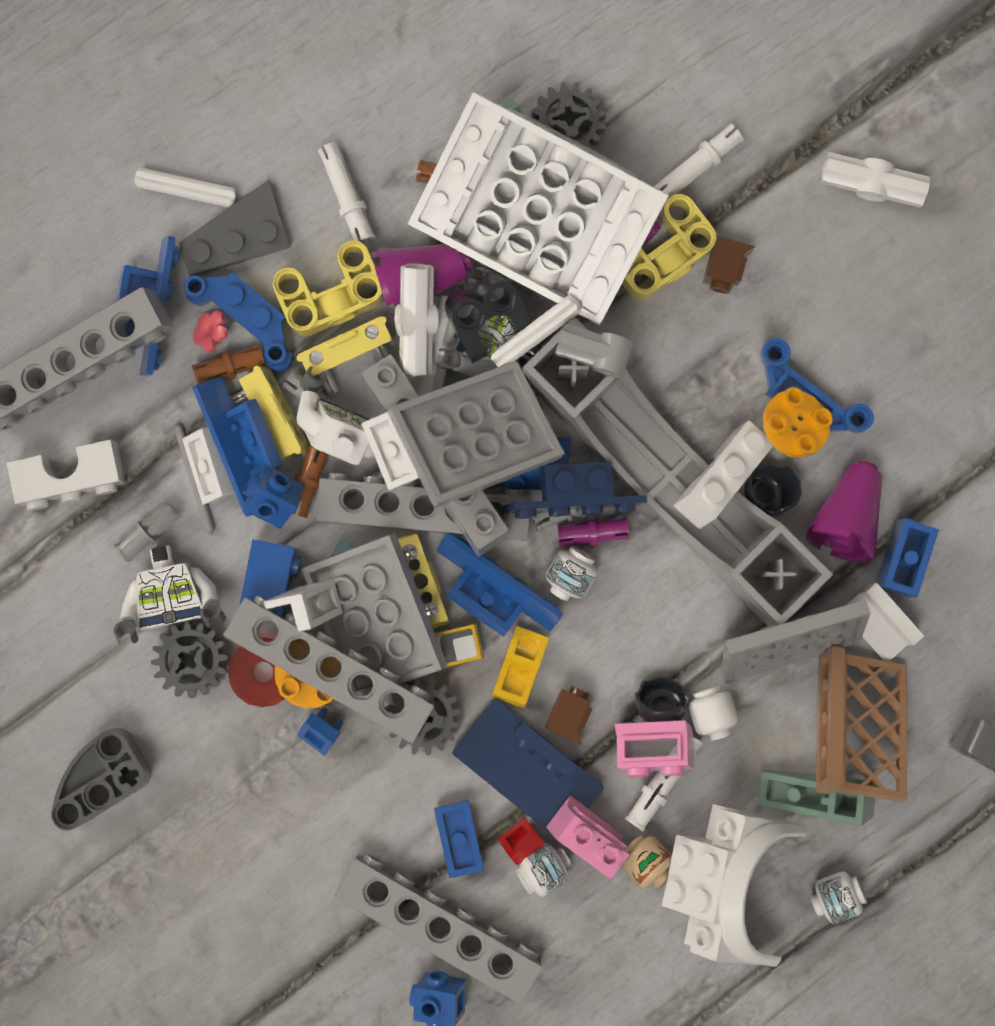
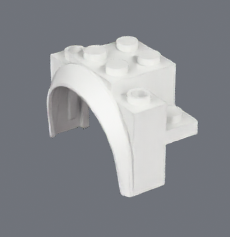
M712 804L705 839L676 835L662 906L689 915L684 944L691 946L690 952L715 962L777 967L781 961L780 956L759 953L749 941L744 917L746 894L753 871L764 852L781 838L806 837L805 825L778 817L747 813L723 805Z

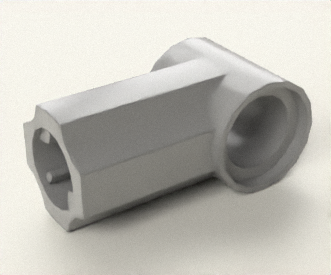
M564 324L555 355L592 366L591 368L601 374L623 378L634 343L616 334L602 333L601 335Z

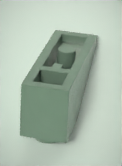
M763 770L761 773L758 806L863 826L873 818L875 798L834 791L831 794L816 792V774ZM846 777V782L861 784L864 781Z

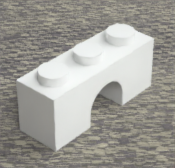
M750 420L746 421L729 435L713 455L715 460L689 485L673 506L699 529L715 520L773 447L767 436Z
M106 440L76 447L78 466L75 472L65 479H58L54 475L50 459L42 455L7 462L15 504L27 506V511L48 507V501L61 498L62 503H69L83 499L82 493L96 491V495H105L116 492V486L126 484L118 444L112 440Z

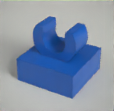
M326 707L322 708L317 715L312 712L297 734L298 737L323 756L328 753L341 733L338 731L343 725V720L341 719L332 726L323 720L328 712Z

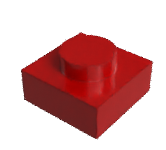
M525 817L521 818L497 839L517 866L545 843Z

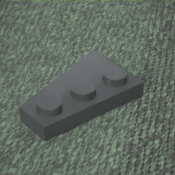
M269 180L179 242L190 277L200 276L290 248Z

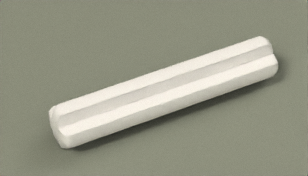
M138 168L135 175V184L138 188L224 207H230L236 203L237 191L232 187L146 168Z
M568 295L493 351L491 355L492 361L497 367L514 362L579 314L582 308L580 303L573 295Z

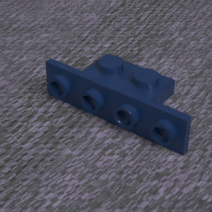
M611 462L551 464L540 467L542 501L513 502L502 506V512L515 513V519L534 518L538 511H548L549 517L570 515V510L582 509V515L602 514L603 508L614 507L615 513H629L636 511V505L647 503L648 500L647 495L614 497Z

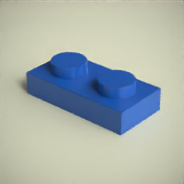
M469 800L434 807L449 879L484 871Z

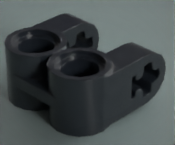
M499 273L485 275L477 285L468 290L460 289L454 291L445 302L444 309L472 364L488 356L477 333L487 320L494 316L506 315L515 334L532 323L516 288L505 276ZM504 288L502 298L497 301H490V295L495 289ZM473 305L470 315L464 318L458 317V313L463 306Z

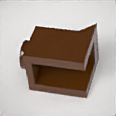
M717 236L715 245L711 250L703 283L709 284V289L712 291L729 294L734 285L738 286L740 284L747 262L745 257L750 255L756 246Z
M572 685L569 691L561 689L546 722L545 729L582 745L578 730H584L593 709L589 707L590 701L588 698L590 693Z

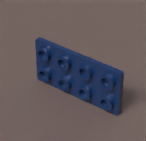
M497 699L491 702L452 751V754L548 833L550 831L546 826L570 795L589 808L604 789V786Z

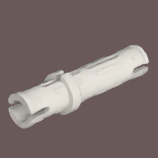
M728 124L724 130L709 142L703 141L699 145L697 152L653 187L668 194L667 201L711 166H718L723 156L744 141L743 136L738 129L735 132L733 131L735 129L733 124Z
M331 142L325 144L324 148L320 147L318 149V154L323 161L341 207L339 210L340 216L346 220L353 240L359 241L364 245L370 243L368 239L373 241L376 239V236L365 213L367 210L366 204L358 196L339 148V143Z
M693 736V753L695 755L703 743ZM677 744L669 756H678ZM658 771L649 785L642 787L640 791L643 794L625 819L641 831H644L660 805L664 807L667 803L665 798L680 776H669L668 779H665L662 771ZM662 783V788L660 789L656 797L653 799L647 810H644L645 805L652 797L658 786Z

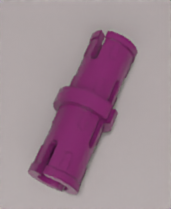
M627 517L596 521V518L588 519L589 522L557 524L560 547L591 543V546H598V542L629 540Z

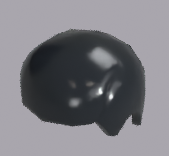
M771 463L761 465L754 469L744 483L746 499L771 517L780 516L796 506L802 495L801 481L789 466L775 467Z
M656 677L648 681L644 680L641 682L638 691L635 692L636 709L641 719L646 722L680 721L684 717L689 705V695L683 686L672 678Z

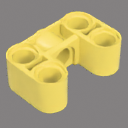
M675 194L666 201L661 213V222L671 235V238L648 255L640 248L625 276L622 285L634 299L647 300L664 287L684 276L694 265L707 257L716 242V232L693 200L686 195ZM677 206L685 210L687 218L675 220L671 217L669 209ZM694 234L703 235L707 240V246L704 248L695 247L690 241V236ZM641 274L647 275L652 281V287L640 289L636 286L634 278Z
M352 240L347 241L340 247L337 257L345 279L341 280L342 284L319 294H316L315 291L310 293L303 276L294 268H284L276 273L273 278V288L287 322L295 333L305 337L311 336L329 327L348 322L356 316L381 305L384 296L374 263L364 244ZM353 252L361 253L364 256L362 263L356 267L348 266L345 263L347 256ZM289 279L299 281V288L296 292L292 294L282 292V285L285 281ZM365 284H373L378 289L374 297L365 299L359 296L360 288ZM304 310L310 311L313 314V318L308 325L298 326L295 324V317L299 312Z

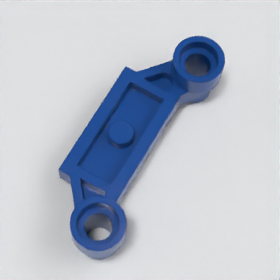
M231 272L228 277L191 276L185 281V296L192 304L205 306L212 301L263 344L265 351L264 361L271 370L283 372L290 368L293 363V354L288 346H286L283 323L286 321V317L238 276ZM201 284V290L193 293L194 286ZM275 351H282L280 359L272 360V354Z
M773 338L763 345L760 355L769 387L765 395L770 399L778 393L786 391L788 388L797 387L801 391L815 397L824 408L829 410L833 420L830 425V432L850 431L862 433L872 426L874 414L867 405L855 404L848 409L842 408L791 368L787 363L791 350L786 341L780 338ZM770 350L778 354V360H773L769 357ZM852 415H856L859 418V425H855L852 422Z

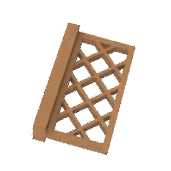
M831 646L819 658L816 792L831 794L834 791L897 802L907 800V665L845 654V648ZM847 665L858 667L865 675L866 679L858 686L847 675ZM882 671L896 674V688L891 692L877 677ZM869 681L883 697L874 706L860 690ZM852 695L866 710L858 719L847 709V699ZM885 701L896 712V721L891 725L876 709ZM868 715L883 730L874 739L859 723ZM852 728L866 744L857 753L846 742V733ZM885 734L896 745V755L891 759L876 743ZM868 748L883 764L874 773L871 772L859 757ZM851 762L866 778L861 784L846 782V767ZM885 768L896 779V790L886 789L876 778Z

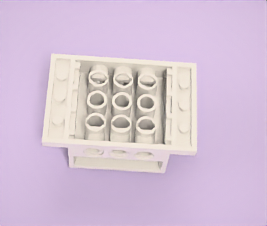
M473 92L408 224L557 303L568 295H573L582 307L579 315L600 325L669 195L636 178L637 175L607 157L545 124L515 110L506 109Z

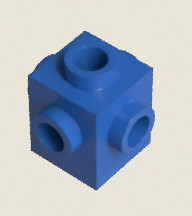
M265 465L258 476L251 475L244 487L243 494L247 495L243 510L281 529L298 507L303 484Z
M442 971L426 972L419 982L411 988L409 1003L410 1006H414L413 1021L424 1022L428 1026H456L465 1013L467 979L448 976L447 973Z

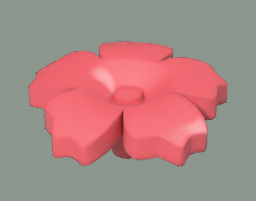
M216 310L212 314L209 312L202 314L197 320L199 327L194 328L193 340L195 344L200 345L208 353L215 351L216 342L221 343L223 339L228 338L229 329L223 327L226 322L224 319L225 314Z

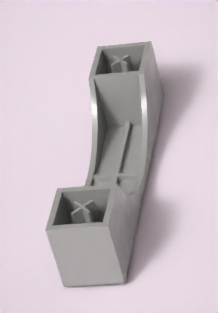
M575 317L567 323L587 330ZM562 328L523 367L522 372L532 390L604 462H611L612 470L637 496L647 495L648 502L645 504L767 626L784 624L833 574L781 522L756 507L738 491L717 518L701 529L679 512L673 505L709 465L692 450L656 411L635 384L627 369H625L623 378H615L594 371L591 368L592 366L555 355Z

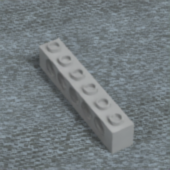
M145 287L137 289L0 370V431L7 430L18 424V417L27 412L28 414H33L43 410L48 406L46 401L54 396L63 397L74 392L77 389L76 384L84 379L93 380L100 377L107 371L105 367L115 361L122 363L136 355L135 350L144 344L151 346L162 341L166 337L164 333L174 328L155 290ZM132 319L135 324V330L128 337L125 332V326ZM102 336L105 341V347L101 353H98L96 342ZM70 354H73L75 357V366L72 370H69L67 367V358ZM41 371H44L46 381L45 384L42 387H40L38 384V375ZM12 388L15 389L17 394L13 404L9 400V393Z
M391 354L361 372L363 385L382 414L388 412L389 408L394 405L419 397ZM482 490L444 505L478 557L508 539V528Z
M329 473V479L320 478L316 521L319 523L439 534L451 533L452 535L464 536L444 505L434 508L433 512L428 516H420L415 512L417 500L423 497L429 498L425 488L419 487L420 481L413 480L410 483L388 490L387 485L384 484V478L364 476V482L350 481V475ZM490 488L482 490L491 504L505 506L513 502L531 501V497H524L525 491L504 489L503 495L489 494ZM352 491H359L364 495L363 505L356 510L348 509L345 503L346 496ZM387 494H393L399 498V507L392 513H385L380 508V501ZM505 513L502 521L509 530L508 539L506 540L527 542L529 518L515 519V513Z
M257 595L254 601L244 598L223 634L224 637L413 744L434 707V704L429 702L431 694L415 685H412L410 690L398 684L400 679L398 675L381 667L379 672L366 666L369 661L368 658L352 649L349 650L348 654L343 653L335 648L338 641L320 631L316 637L305 630L298 632L294 616L288 613L284 619L272 612L275 607L265 609L264 602L266 600ZM267 621L274 622L278 627V636L272 642H266L260 636V627ZM297 639H304L310 646L309 655L303 660H298L291 654V645ZM328 657H335L341 663V672L335 678L327 677L322 671V663ZM358 675H367L371 678L373 689L368 695L362 696L354 691L353 681ZM398 693L403 697L405 705L402 711L390 713L386 710L384 699L387 694Z
M366 854L363 858L357 855L334 895L335 898L521 1005L542 969V960L537 958L539 953L524 943H520L519 947L506 940L508 935L492 925L488 929L476 923L477 917L461 907L455 911L446 906V899L440 894L429 889L424 893L413 887L416 882L407 875L397 872L394 876L383 869L385 864L376 857ZM375 881L383 882L388 888V895L382 899L373 897L369 892V885ZM406 899H412L417 902L420 911L414 916H406L400 910V903ZM437 917H443L449 921L451 928L444 934H437L431 929V921ZM468 935H474L480 939L482 944L477 951L468 952L461 945L462 939ZM505 953L512 958V964L509 968L500 970L493 965V958L497 954Z

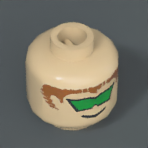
M643 835L638 836L625 848L629 856L622 864V869L641 889L649 888L653 884L659 889L667 882L672 854L655 836L646 838Z

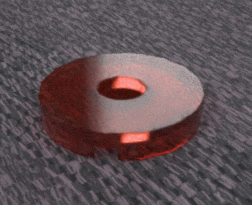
M261 637L266 642L275 640L269 637ZM239 646L232 655L228 667L229 683L236 696L248 705L261 708L274 706L285 700L286 698L280 695L275 682V665ZM260 662H267L273 668V676L268 682H260L254 675V669Z

